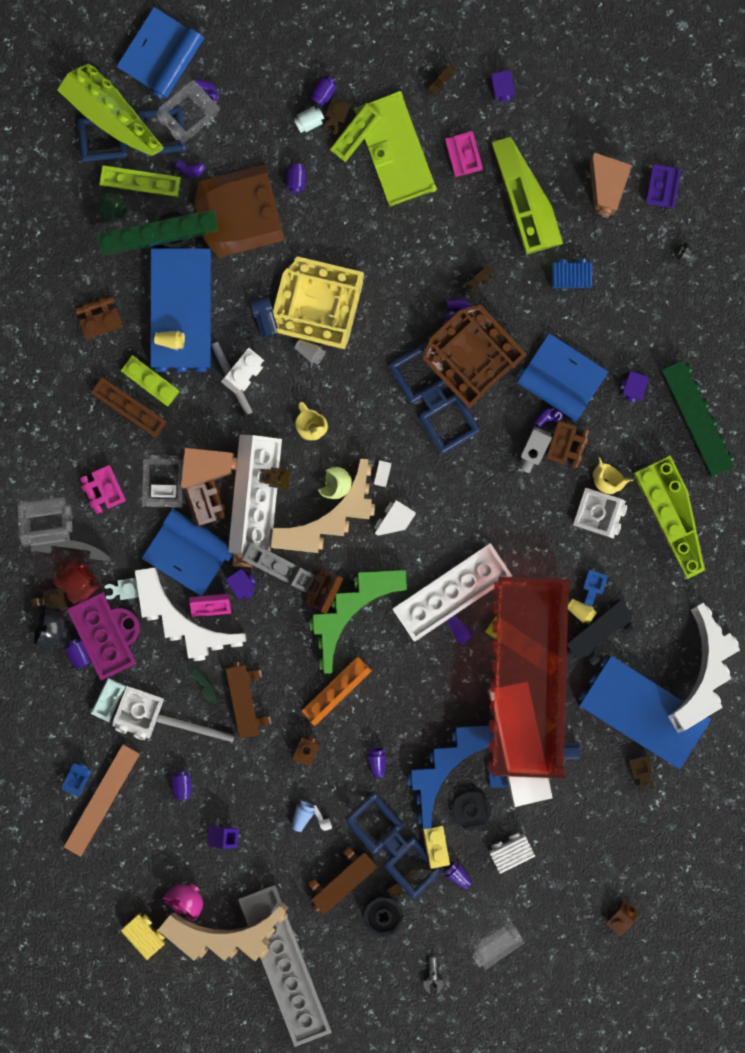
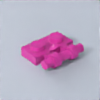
M110 465L93 472L94 481L89 482L87 476L80 478L83 485L81 488L83 492H86L90 501V508H93L95 514L103 512L100 504L104 502L107 508L110 509L126 501ZM98 486L102 497H96L93 491L94 487Z

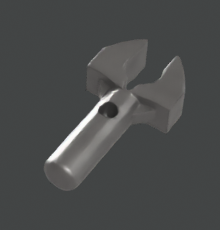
M432 955L429 956V977L427 980H423V986L430 994V984L434 980L437 984L438 994L443 988V979L437 977L436 956Z

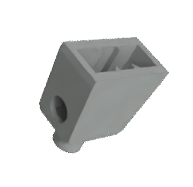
M536 426L533 427L521 453V458H523L519 467L521 470L530 473L534 464L539 465L551 441L552 433ZM530 450H537L536 455H531L529 453Z

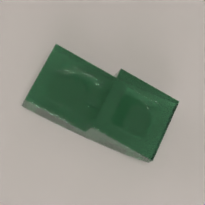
M195 667L190 675L205 686L200 693L216 705L219 702V698L215 689L203 673Z

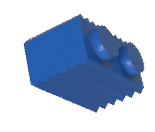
M566 259L556 260V263L551 265V287L591 288L592 263H587V259L575 260L576 263H568Z

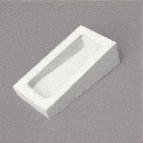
M379 461L374 485L386 487L391 463Z
M151 485V497L176 498V485Z

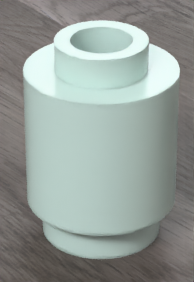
M313 106L297 114L294 122L300 133L321 125V120L324 117L320 109H315Z

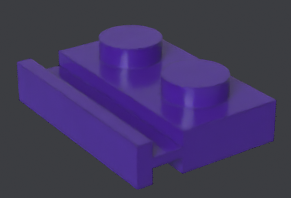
M653 164L646 204L674 209L681 169Z

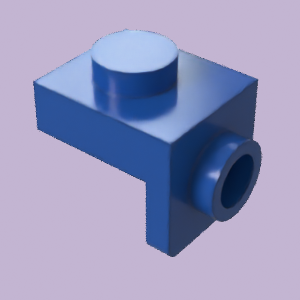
M73 763L61 789L80 797L91 771L83 764Z

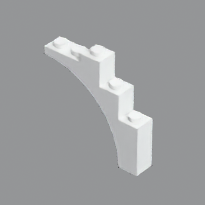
M156 568L135 571L142 617H147L148 621L159 619V615H162L165 638L170 637V641L180 640L182 635H185L188 658H193V661L205 660V656L209 655L208 647H211L212 650L223 649V645L231 644V648L243 646L242 642L247 641L245 633L227 634L214 632L200 627L184 617L167 598L160 584Z
M704 603L691 609L697 622L702 642L700 673L689 697L678 709L668 715L678 733L687 730L722 708L720 697L713 690L730 680L731 677L729 669L721 661L740 650L738 641L730 633L722 635L720 625L715 623L711 610Z

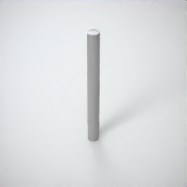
M216 342L211 347L225 375H227L231 367L219 343ZM240 390L235 395L245 415H249L252 413V410L243 391Z
M158 715L157 718L158 723L233 742L235 736L234 734L163 715Z

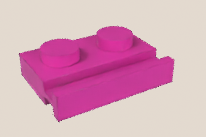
M473 131L445 138L455 178L483 170Z

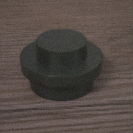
M689 243L681 244L677 248L676 255L678 261L686 262L690 258L693 248L690 247Z

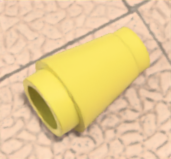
M179 330L156 332L154 342L155 344L178 350L184 347L185 335L180 333Z
M572 599L567 606V609L583 624L589 625L597 614L594 607Z

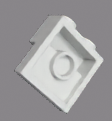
M585 488L573 525L614 538V535H618L621 529V524H619L620 517L624 516L627 511L626 501Z
M126 686L113 721V726L116 727L115 730L124 734L127 731L132 732L134 737L140 740L150 739L164 699Z

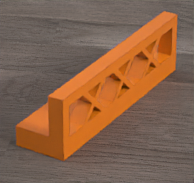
M357 656L302 712L316 726L372 670Z

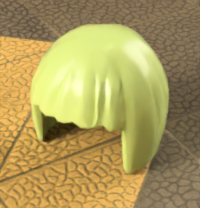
M341 467L327 469L325 482L327 486L318 489L323 497L339 499L345 496L352 487V479L348 472Z

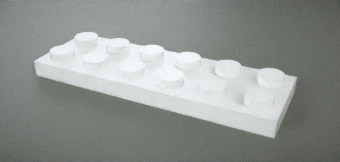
M490 543L393 608V611L415 642L512 577V575Z

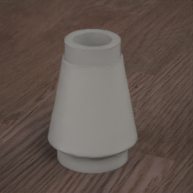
M302 339L295 346V349L311 364H319L325 354L321 346Z

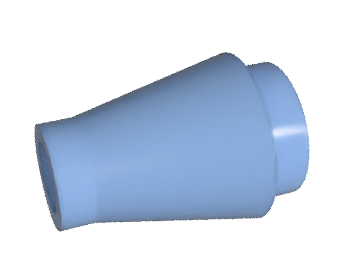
M300 801L296 805L291 828L302 832L315 813L313 811L315 807L308 802Z

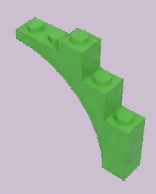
M406 570L358 573L359 577H355V589L359 588V592L336 593L332 606L333 610L337 609V613L313 614V619H310V630H314V634H322V638L318 639L319 650H323V657L320 658V669H324V674L332 673L336 643L350 618L365 604L377 597L391 592L407 590Z

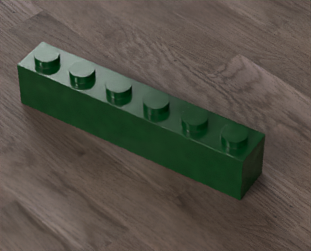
M209 210L99 233L97 238L101 254L107 256L219 232L215 210Z
M684 360L661 370L662 377L709 477H714L733 468L734 458L731 452H727L724 447L726 441L723 435L718 434L716 430L718 424L714 416L710 417L708 413L709 405L706 399H702L700 396L701 388L698 382L692 379L691 374L693 371L689 363L685 364Z

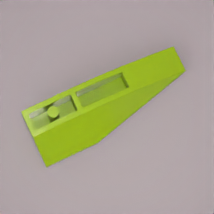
M88 63L66 75L57 90L99 128L119 141L148 155L153 156L163 150L164 147L119 91L94 66Z
M508 137L492 142L525 255L562 245L563 242L552 205L512 138Z
M671 456L633 472L632 474L686 578L689 579L705 571L688 490Z

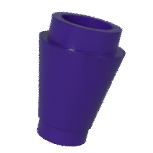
M456 615L446 622L457 642H460L462 645L474 636L473 630Z
M371 748L368 750L367 758L374 778L384 777L386 762L384 748Z
M452 861L443 871L446 874V878L464 890L472 884L460 863Z

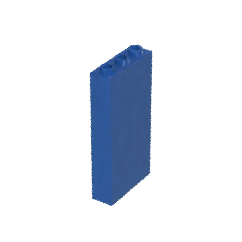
M151 249V368H156V372H167V368H175V372H187V368H195V372H207V368H211V249ZM179 330L180 333L185 335L184 347L178 350L164 347L154 342L156 332Z
M610 655L608 658L604 657L599 665L601 668L597 675L594 673L588 682L590 687L587 692L583 690L578 698L580 703L578 705L680 769L711 719L706 717L687 730L678 733L668 715L678 709L683 704V701Z

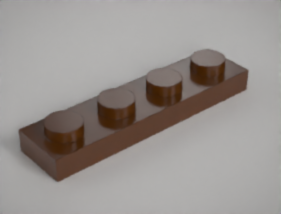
M103 377L91 392V394L155 438H157L167 421Z

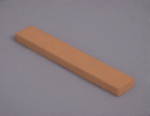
M124 744L122 745L64 848L80 857L82 856L140 753Z

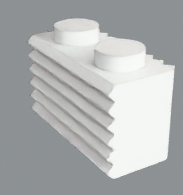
M519 832L508 837L509 841L505 843L499 841L491 846L492 849L489 850V853L499 873L505 872L535 857L524 833L521 835Z

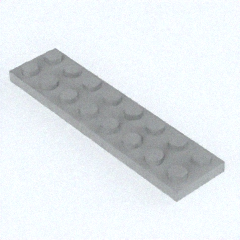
M276 885L238 898L248 926L260 922L282 904ZM287 916L281 924L277 922L274 925L275 932L267 939L271 942L267 947L269 952L261 960L294 1047L330 1034L332 1031Z

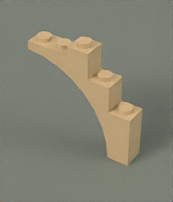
M360 459L358 472L351 489L330 513L304 526L273 528L271 548L318 553L319 549H323L324 538H320V534L344 536V532L348 533L349 521H346V517L370 519V516H374L375 504H371V499H364V495L369 493V484L366 483V476L371 475L372 464H368V459Z
M282 903L272 914L260 922L233 930H215L201 927L173 912L158 931L192 960H195L198 956L202 958L211 949L225 961L228 957L232 959L241 949L251 959L256 961L259 957L263 959L269 952L267 947L271 942L267 939L275 932L274 925L277 922L281 924L288 916L285 912L289 907Z

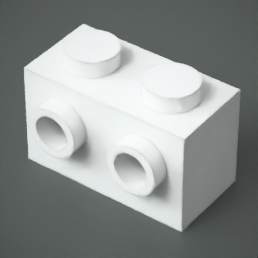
M248 348L221 382L235 394L240 390L245 391L251 383L249 381L252 375L257 376L262 370L261 364L264 360Z

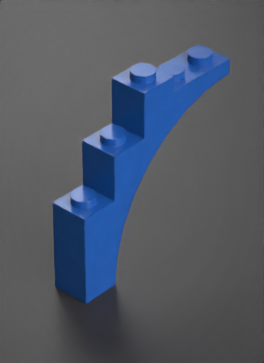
M495 724L456 727V731H452L453 743H457V746L433 748L434 752L430 753V763L434 764V768L411 769V774H408V786H412L413 790H420L421 792L417 793V804L422 807V813H418L419 825L423 824V829H431L435 797L450 771L473 753L500 745Z

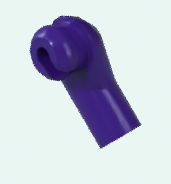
M196 78L194 88L203 90L208 102L214 103L217 101L219 94L215 85Z
M181 160L174 167L188 178L200 176L205 170V166L201 162L188 166Z
M465 299L447 300V309L460 310L471 306Z
M544 409L533 423L538 428H541L546 421H560L563 415L557 409Z

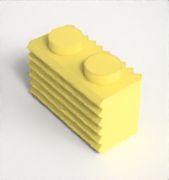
M139 913L121 929V932L143 957L148 960L165 945L164 939L166 937L158 929L155 930L151 926L152 921L146 914L142 916Z

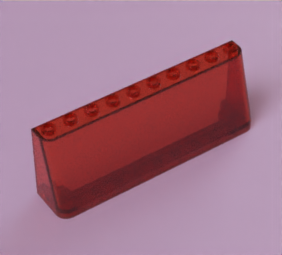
M499 576L498 582L494 581V593H497V601L493 602V613H497L496 621H493L492 633H496V641H492V653H495V661L492 660L491 672H495V679L491 680L490 691L494 692V700H490V712H493V720L489 722V732H493V740H489V752H492V760H488V772H492V776L547 780L565 779V769L562 764L565 761L564 731L570 579Z

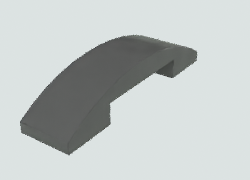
M50 540L31 547V551L53 553V546L90 551L89 559L111 561V557L101 549L75 540Z
M252 542L249 543L241 558L243 561L306 593L314 581V574Z

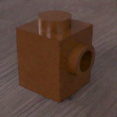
M306 735V738L302 736L292 760L310 767L320 745L317 743L318 739L310 735Z

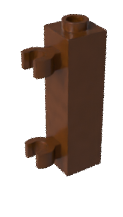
M241 662L229 664L230 668H226L239 738L259 735V726L272 723L270 716L257 718L249 680L262 678L261 669L247 672L246 664L241 665Z
M348 846L344 850V854L352 862L324 887L321 886L315 877L308 882L309 886L316 892L311 898L313 901L311 905L318 913L322 912L325 915L378 867L365 850L358 856Z

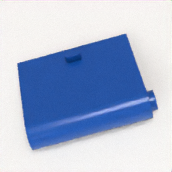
M154 7L120 60L117 68L153 90L152 94L157 98H167L203 42L204 37L193 29L184 27Z
M549 333L526 370L522 368L516 378L519 379L517 382L519 385L574 421H577L608 374V371Z
M173 508L142 559L202 596L225 560L229 561L233 553L228 552V542L201 525L196 527L193 520Z

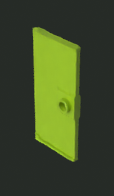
M397 91L389 96L367 103L382 115L364 139L389 207L423 194L435 192L437 187L434 184L402 92ZM364 105L354 108L356 115Z

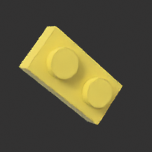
M443 826L423 829L429 868L449 866L450 861Z

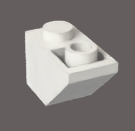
M397 500L395 503L390 502L384 511L388 514L384 520L380 518L374 527L377 530L375 534L379 536L406 530L416 513Z

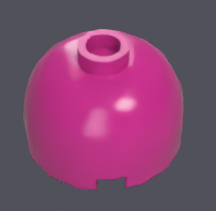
M191 883L189 886L177 884L171 887L163 897V899H166L164 902L175 912L187 914L185 918L195 921L202 911L203 900L198 893L200 890Z

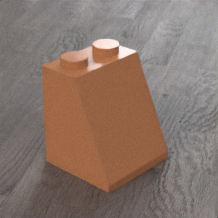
M594 153L590 160L594 209L598 210V214L609 217V215H614L617 211L632 165Z
M185 448L181 488L186 489L233 474V470H236L237 458H234L233 453Z

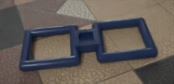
M181 107L142 110L136 113L144 124V118L175 115L178 144L165 145L163 150L156 154L183 152L186 150L183 109ZM87 117L78 118L80 156L83 162L127 157V146L129 145L119 141L118 151L88 154L86 124L94 123ZM139 151L140 155L142 156L148 155L144 152Z
M424 342L390 362L388 368L410 403H415L422 398L424 399L428 409L421 412L418 417L439 453L444 454L478 434L480 428L467 406L455 393L448 397L444 396L440 387L446 383L441 378L415 394L411 391L398 367L424 352L428 343ZM455 402L471 429L443 444L428 417Z
M375 792L368 795L345 817V823L373 854L378 853L384 848L390 855L384 862V867L412 899L417 898L442 872L441 867L433 868L413 889L393 866L411 847L429 865L427 851L415 837H410L405 841L398 832L403 828L402 822ZM373 802L394 825L375 844L354 821Z

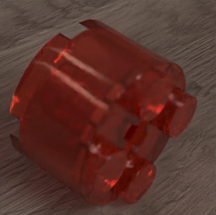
M72 558L55 574L53 582L58 588H63L68 593L66 596L72 603H83L100 587V584L94 583L97 579L83 564L78 566L76 564L78 560Z

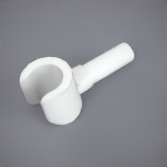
M315 805L313 811L318 818L321 829L324 831L332 829L330 819L323 820L321 813Z

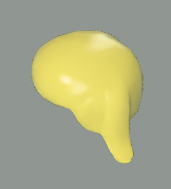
M300 402L299 409L301 413L295 421L296 429L305 440H317L327 432L328 423L324 416L314 410H309L303 402Z
M598 457L599 463L594 469L593 478L596 487L601 492L614 494L622 490L629 481L634 480L633 478H624L618 470L608 464H603L601 458Z

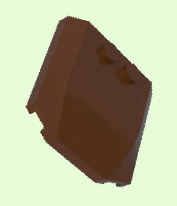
M265 164L198 182L194 201L196 212L215 210L219 232L203 235V239L218 258L285 241Z
M481 304L458 310L432 334L422 358L464 404L470 408L483 396V393L510 368L515 367L527 354Z

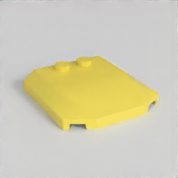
M297 256L292 265L283 272L273 310L277 332L345 349L354 321L364 273Z

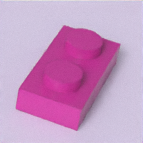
M229 594L190 597L192 617L231 614Z

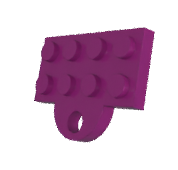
M104 592L67 609L100 680L137 664L129 647L137 639L140 632V624L134 613L123 608L112 610ZM126 618H131L134 621V627L130 630L126 629L123 625Z

